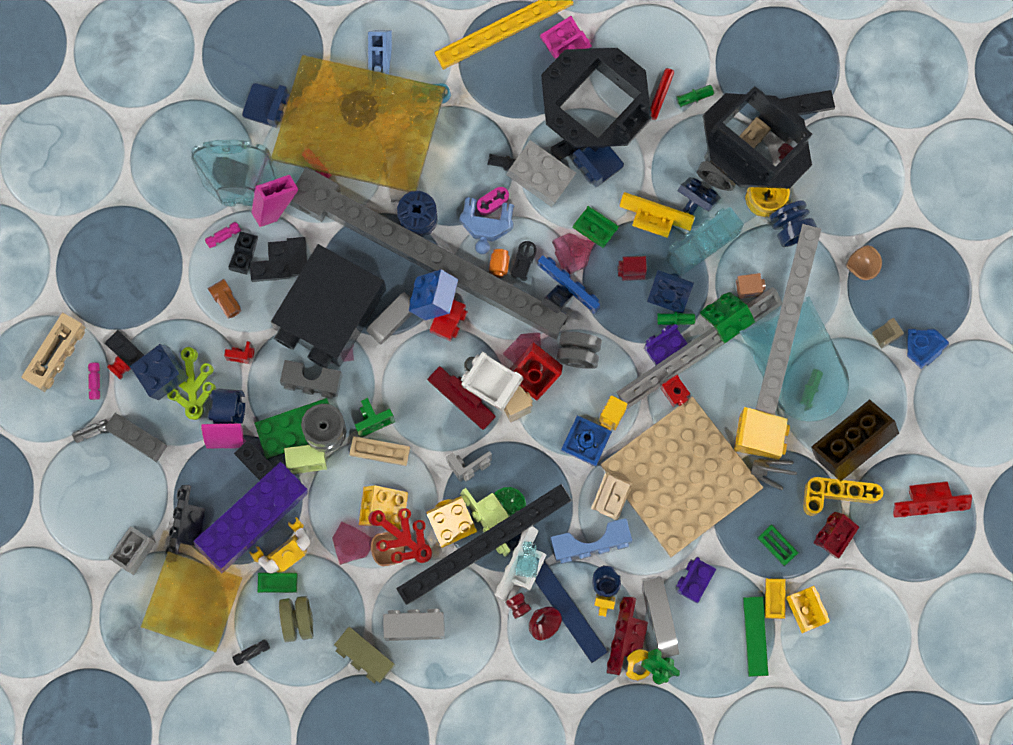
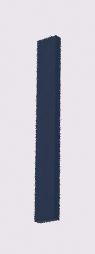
M521 534L508 541L513 551L519 544ZM543 561L535 583L551 606L560 612L562 622L592 664L608 653V651L549 566Z

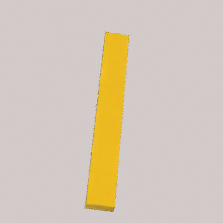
M538 0L434 52V55L444 70L572 6L574 2L572 0Z

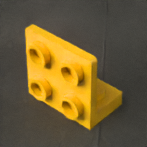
M376 485L363 487L358 525L373 526L369 523L368 516L372 511L380 510L385 514L386 520L399 530H402L398 511L406 508L408 492ZM403 511V512H402V516H403L404 518H405L406 511ZM379 514L376 516V520L378 522L381 520V516Z

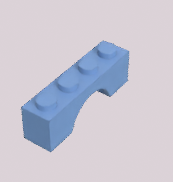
M627 518L607 523L606 532L603 537L593 543H582L576 540L570 532L550 538L556 562L560 561L561 564L571 562L572 558L578 556L580 559L591 557V553L594 552L599 554L608 553L610 548L617 547L618 550L628 548L629 544L632 543Z

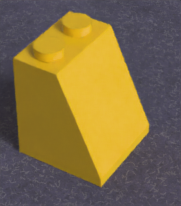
M744 407L739 415L734 445L735 452L779 460L782 455H785L787 449L784 439L785 436L789 435L790 425H787L788 419Z

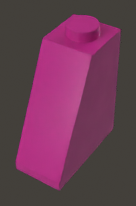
M290 175L255 186L252 215L259 227L277 222L298 192V188Z

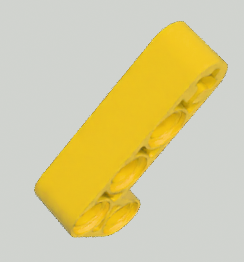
M813 477L805 485L803 509L807 515L815 516L823 509L824 498L874 504L883 497L884 493L882 487L878 484L847 480L840 482L838 479ZM811 483L819 485L820 489L818 492L811 489ZM830 485L838 487V494L830 491ZM850 487H855L858 490V496L850 494ZM872 490L877 494L874 498H872V494H868ZM809 502H815L818 505V510H811Z

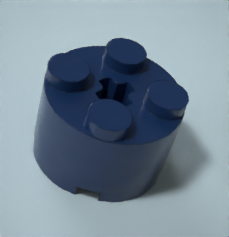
M220 388L213 390L211 393L212 409H209L208 413L209 420H213V424H243L246 403L242 402V397H245L243 390Z

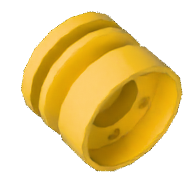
M749 187L745 196L746 205L755 215L769 217L786 204L789 199L790 189ZM764 194H768L767 200L764 199Z

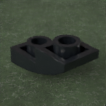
M240 231L228 266L230 271L247 275L256 249L258 236Z

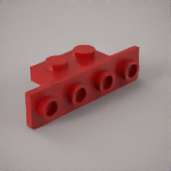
M948 481L910 485L909 494L912 501L894 503L893 516L897 518L969 510L972 503V494L952 496Z

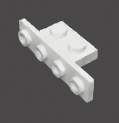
M533 526L522 532L519 544L513 551V557L505 568L502 581L496 588L495 596L503 601H507L514 584L531 590L546 557L545 553L531 548L538 533V530Z

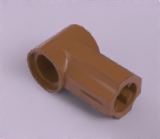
M225 279L208 288L227 319L237 316L242 311Z

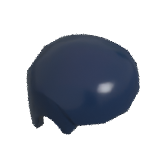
M603 565L594 572L591 582L592 587L601 597L610 598L620 590L621 576L615 572L612 566Z

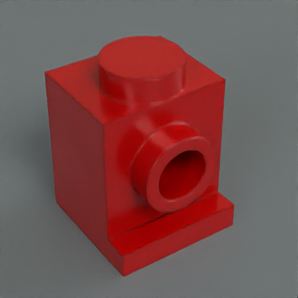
M678 374L661 385L660 389L673 407L676 405L681 406L689 401L690 392L682 383ZM678 388L681 393L675 394L673 390Z

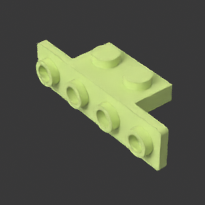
M466 488L461 491L460 495L466 507L469 506L472 510L473 518L484 527L483 532L509 517L493 493L476 503ZM506 543L496 549L504 557L510 553Z

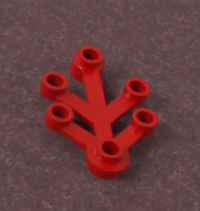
M402 508L398 511L402 531L386 520V516L382 511L375 510L369 514L368 520L371 525L382 526L397 538L390 541H377L376 549L378 551L384 552L390 548L407 546L412 550L405 553L393 552L391 554V561L393 563H401L403 560L415 559L419 563H426L431 559L432 550L429 545L425 544L423 531L426 528V524L423 520L413 522L412 527L416 531L417 543L411 539L409 526L411 511L408 508ZM403 511L407 513L405 518L402 516ZM378 514L381 516V520L379 522L376 520V516ZM418 522L422 525L421 529L417 528ZM381 542H383V543L385 544V548H384V549H381V548H380V543H381ZM422 550L426 553L424 557L421 556ZM396 554H399L400 559L398 561L395 560Z

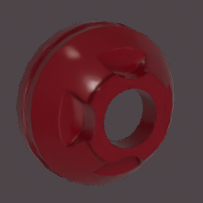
M544 607L534 611L529 622L530 634L539 641L552 637L558 631L562 622L560 612L553 607ZM541 615H543L542 619L539 622H536Z

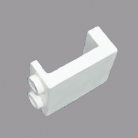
M482 352L481 355L477 354L475 356L470 372L466 371L461 379L463 381L462 386L503 412L523 381V377Z

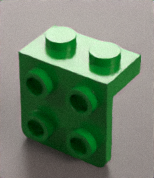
M731 292L721 295L719 299L700 311V315L715 327L723 343L728 342L755 323L748 305Z

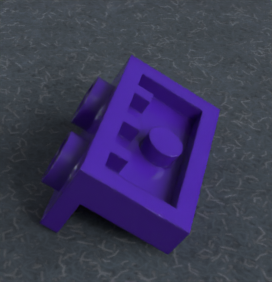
M677 324L666 326L661 330L662 334L657 337L653 335L645 341L644 350L655 365L688 344L678 331Z
M696 557L695 560L690 559L686 567L688 573L685 578L681 576L676 587L679 588L677 593L698 604L716 569L701 561L699 557Z

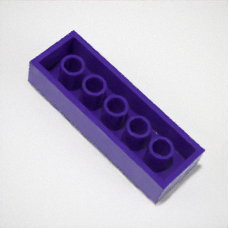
M280 462L195 539V547L222 574L306 497L308 489Z

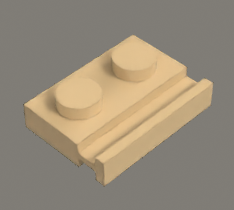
M605 473L591 509L597 510L599 513L614 520H618L632 484L609 473Z

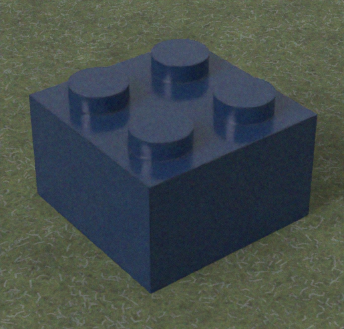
M162 344L157 345L130 366L148 396L156 400L162 399L189 378L171 349Z

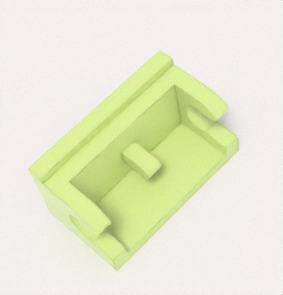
M309 445L284 448L286 468L292 474L327 470L325 452H318Z

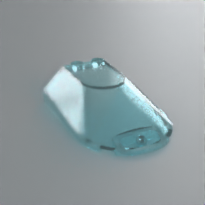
M214 140L204 142L203 147L200 148L199 146H194L191 150V159L203 187L225 206L233 207L236 204L253 206L255 186L278 179V173L270 151L263 145L257 144L255 147L249 145V141Z

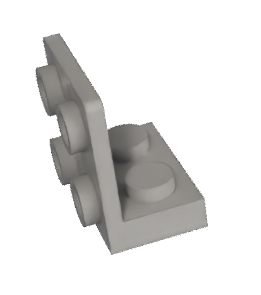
M490 451L467 467L464 466L465 463L459 455L455 456L454 453H451L446 458L447 464L460 482L465 480L466 482L475 476L474 473L477 470L481 469L483 471L491 465L492 454Z

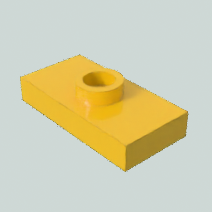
M765 579V618L785 619L786 579Z

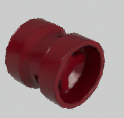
M522 592L505 602L508 608L512 609V615L515 619L532 610L530 605L524 601L525 597Z

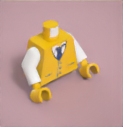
M295 517L296 522L293 525L288 522V526L295 532V535L269 555L264 556L258 546H256L257 552H249L253 560L258 562L268 573L284 572L306 555L310 540L303 529L304 525L297 517Z

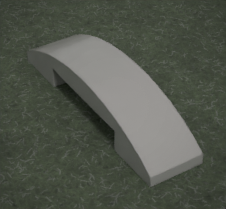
M662 577L643 581L657 648L662 652L661 658L679 655L675 628Z

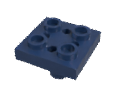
M689 177L677 190L689 199L683 208V212L689 211L688 214L694 215L698 206L709 212L721 199L715 190L707 189L696 178Z
M658 270L647 302L683 314L694 282L681 278L679 274H668Z

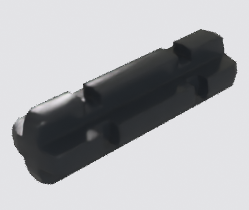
M264 639L258 642V645L254 644L241 651V654L237 653L232 659L235 665L239 666L245 660L248 661L261 654V651L265 652L270 649V645Z

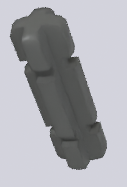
M107 419L99 421V424L94 423L87 426L82 431L73 432L74 441L79 443L84 441L83 438L88 439L100 434L102 430L103 432L107 431L104 429L108 424Z

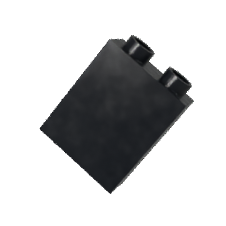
M317 244L271 320L275 331H277L274 339L291 350H294L298 343L311 350L307 358L320 367L327 368L330 362L341 367L386 292L385 281L322 245Z

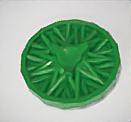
M503 487L494 493L509 516L526 506V500L518 489Z

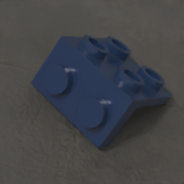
M254 83L248 95L242 116L245 119L277 128L278 123L283 118L284 106L288 104L290 98L287 87L279 85L278 89H273Z
M590 147L584 151H581L579 148L573 153L574 165L577 169L582 170L586 180L590 184L592 183L595 188L624 167L623 161L611 147H600L596 152Z

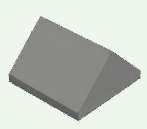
M130 526L108 559L134 575L156 542Z

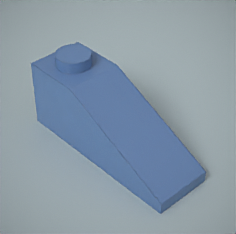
M372 30L368 32L369 88H388L392 30Z

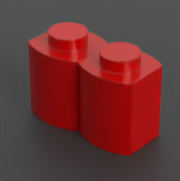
M453 299L450 314L434 318L429 329L430 333L450 342L452 338L456 339L460 331L458 325L460 321L464 322L468 314L466 305Z

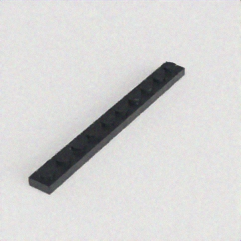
M562 484L558 485L397 587L398 593L406 605L412 603L570 503L572 499Z

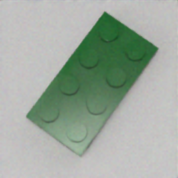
M328 398L255 422L254 424L266 459L285 454L284 448L309 445L302 431V418L311 407L319 404H329Z

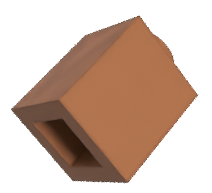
M760 273L737 276L736 286L739 299L762 295L766 287L765 280L761 279Z

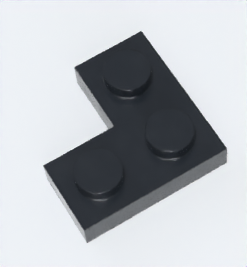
M287 241L268 242L269 260L250 262L252 282L290 279Z

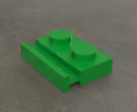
M587 206L572 228L604 249L615 232H617L619 226L590 206Z

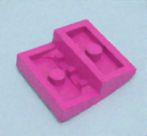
M569 16L540 35V38L555 60L565 49H588L592 47L572 16Z
M241 424L201 425L207 449L240 448L245 443Z

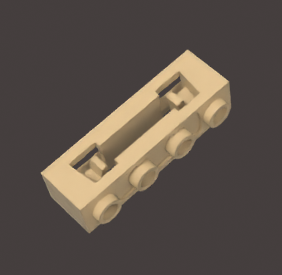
M62 312L21 378L43 392L50 389L57 372L60 373L64 368V361L74 352L76 342L83 338L86 327ZM61 335L66 340L62 341L59 348L57 349L52 359L48 363V369L46 370L45 367L41 365L46 364L47 360L49 359L54 349L58 345L59 341L61 340L59 338Z

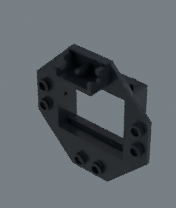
M619 48L565 49L541 74L545 123L574 148L590 147L596 152L600 147L628 146L652 119L646 70ZM596 69L634 99L599 138L560 108Z
M755 86L747 94L725 93L702 116L709 162L739 187L790 189L812 166L808 141L813 134L806 128L805 120L777 96L765 95ZM747 103L761 113L758 118L769 126L771 132L786 143L791 138L797 143L777 166H774L726 126Z

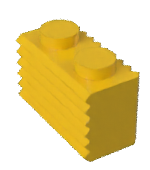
M610 396L600 414V426L608 430H616L628 404L614 396Z

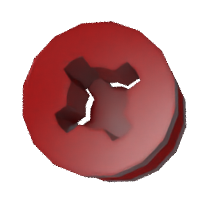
M118 356L112 364L107 366L120 380L125 372L131 370Z

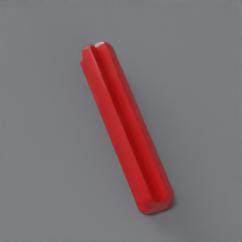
M670 68L665 69L651 104L652 120L657 119L674 76V70Z

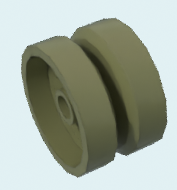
M308 596L296 598V610L290 598L279 600L280 621L285 643L296 641L297 628L303 640L313 639V615Z

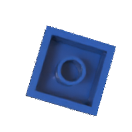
M443 270L418 276L414 282V290L408 311L424 320L450 314L458 279Z

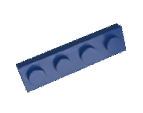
M542 255L539 258L537 265L561 286L567 288L591 312L595 314L598 311L600 303H598L599 299L595 295H589L584 291V286L578 281L574 282L571 280L570 274L564 269L560 270L557 268L555 261L550 257L546 258Z

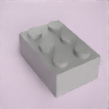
M531 140L506 173L508 177L550 207L556 203L576 174V172Z
M418 609L408 610V613H401L400 610H388V614H383L384 639L386 641L445 639L444 613L440 612L439 609H427L428 613H420Z

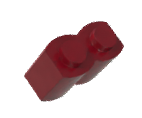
M623 256L622 261H619L618 277H621L622 281L645 280L647 273L646 256Z

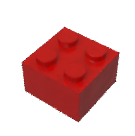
M533 342L509 369L514 373L517 372L522 375L523 381L519 386L538 401L561 376L563 365Z

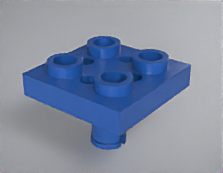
M577 415L561 451L596 467L612 431Z

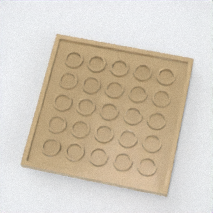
M693 396L689 398V401L678 406L600 465L606 473L632 484L626 500L670 558L763 489L760 482L751 474L749 468Z

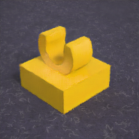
M596 593L594 606L599 607V616L606 617L607 609L614 610L616 597L605 598Z

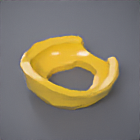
M636 650L627 657L628 671L626 676L630 679L642 680L651 673L648 670L643 674L633 672L635 664L648 659V652L646 650Z

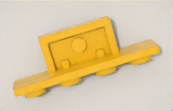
M626 192L623 193L619 205L621 208L636 212L632 226L666 238L669 236L672 225L690 231L695 219L694 215Z

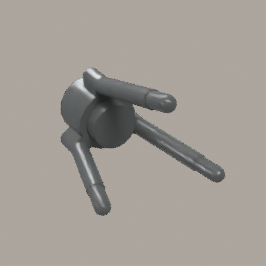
M759 458V460H754L751 474L756 475L757 480L783 490L782 486L768 480L763 475L767 476L768 471L788 475H797V472L769 467L768 465H792L793 461L764 460Z

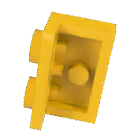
M815 586L786 597L801 633L830 622L828 613L821 602L820 595Z

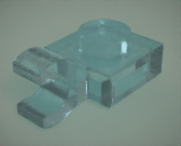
M524 541V556H518L515 575L536 578L539 558L534 557L536 544Z

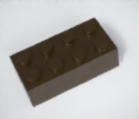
M869 399L811 446L815 459L841 482L895 438L899 431L895 420Z

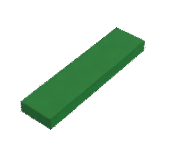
M743 597L748 677L769 676L763 597Z

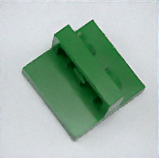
M368 398L361 401L362 407H360L364 421L355 424L361 438L395 423L391 409L376 415Z

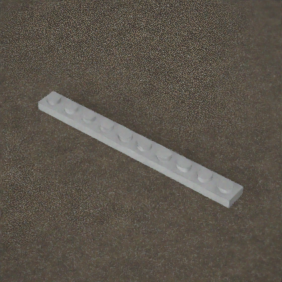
M802 224L755 410L775 415L821 228Z
M772 287L747 305L756 323L780 307L782 301L777 290ZM712 327L616 393L620 400L628 404L626 408L628 409L661 387L662 384L675 375H679L725 343L721 341L715 327Z

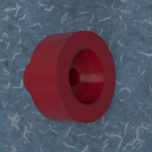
M787 143L781 144L778 148V152L781 154L778 158L779 161H782L793 149L792 146Z

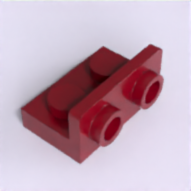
M833 512L827 518L822 530L817 533L813 543L816 546L822 547L834 558L839 559L856 534L859 526L846 515Z

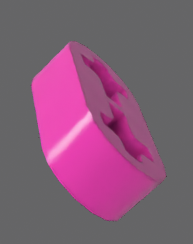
M497 187L477 201L478 213L487 216L502 207V204L507 203L509 200L508 190L504 187ZM497 193L505 194L503 200L498 198L494 201L497 198ZM483 202L485 204L492 202L488 205V210L485 208L481 209Z

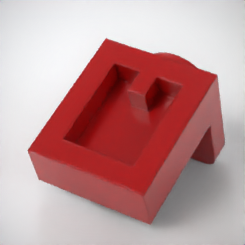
M247 341L245 352L240 348L232 347L231 350L225 349L224 357L227 361L249 364L250 359L254 358L255 348H253L251 342Z

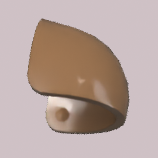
M866 245L856 250L849 257L846 267L859 279L870 280L880 272L882 258L874 247Z
M389 532L376 534L371 542L373 559L378 565L383 567L398 564L391 561V554L393 552L405 553V546L390 548L384 552L376 549V543L379 540L390 541L397 539ZM383 542L380 543L381 549L385 548V544ZM396 554L395 560L398 561L400 559L399 554Z

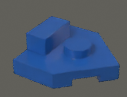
M908 329L907 357L920 369L925 365L931 364L942 354V350L949 345V341L936 329Z

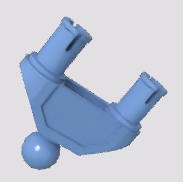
M465 198L464 211L460 215L459 221L474 239L479 240L475 245L477 253L481 255L486 254L490 249L487 241L494 242L513 229V204L509 203L507 211V203H503L501 218L497 220L476 217L474 213L477 200L472 198L470 205V198Z

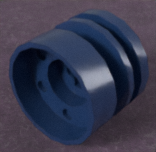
M411 191L400 199L397 206L400 226L421 237L431 234L438 222L437 207L434 199L422 191ZM416 209L417 211H420L421 213H420V214H418L417 212L414 213V210Z
M804 200L784 205L769 216V221L774 223L772 226L774 230L783 229L777 234L782 247H789L798 243L802 224L817 227L813 218L804 219L810 213L809 209H805L807 204Z

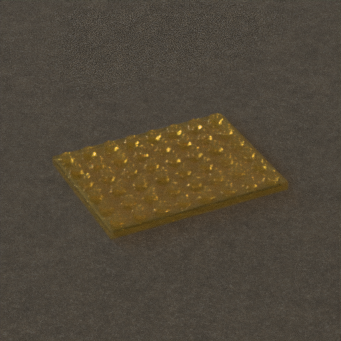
M302 55L271 159L276 162L302 168L308 167L311 170L404 192L417 191L446 89L445 87Z

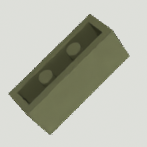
M348 627L334 644L337 647L335 651L343 658L348 656L353 660L350 664L358 671L361 668L367 672L366 677L374 684L376 681L381 684L395 667L392 661L351 627Z

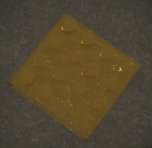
M167 552L140 627L216 653L242 577L225 571L221 574L216 568Z

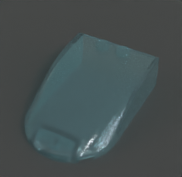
M808 296L802 304L777 405L784 413L796 420L815 422L830 417L843 405L848 394L849 377L832 339ZM779 315L746 332L740 331L763 378Z

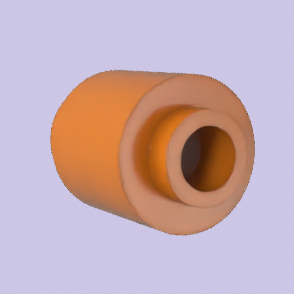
M494 249L491 254L489 273L497 278H503V275L508 273L510 256L507 250Z

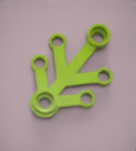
M185 347L181 351V358L185 361L186 374L189 378L187 382L184 381L179 387L188 393L189 401L183 398L176 389L169 392L167 397L185 408L187 418L198 420L204 413L203 404L212 391L216 390L215 384L211 382L204 383L207 377L213 373L214 368L211 364L204 363L200 368L201 373L195 380L193 362L197 360L198 352L194 348ZM189 351L190 355L186 357V353ZM209 366V371L205 372V368ZM203 384V392L197 399V391ZM211 385V390L207 391V387ZM176 392V396L172 398V393ZM193 407L196 409L194 413H192Z

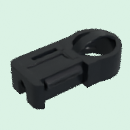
M562 140L551 147L550 153L561 162L562 159L579 148H574L568 142Z
M524 241L519 245L511 277L515 279L518 277L522 281H527L528 277L526 276L537 252L536 245L533 242ZM526 245L524 255L522 256L520 253L521 248ZM531 246L534 249V254L527 257Z

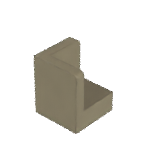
M895 318L890 319L885 325L872 332L881 349L898 340L904 334Z

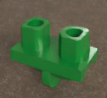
M654 649L648 652V659L643 660L641 663L643 668L653 674V682L660 685L667 683L672 676H680V670L674 667V660L668 657L662 659V652Z

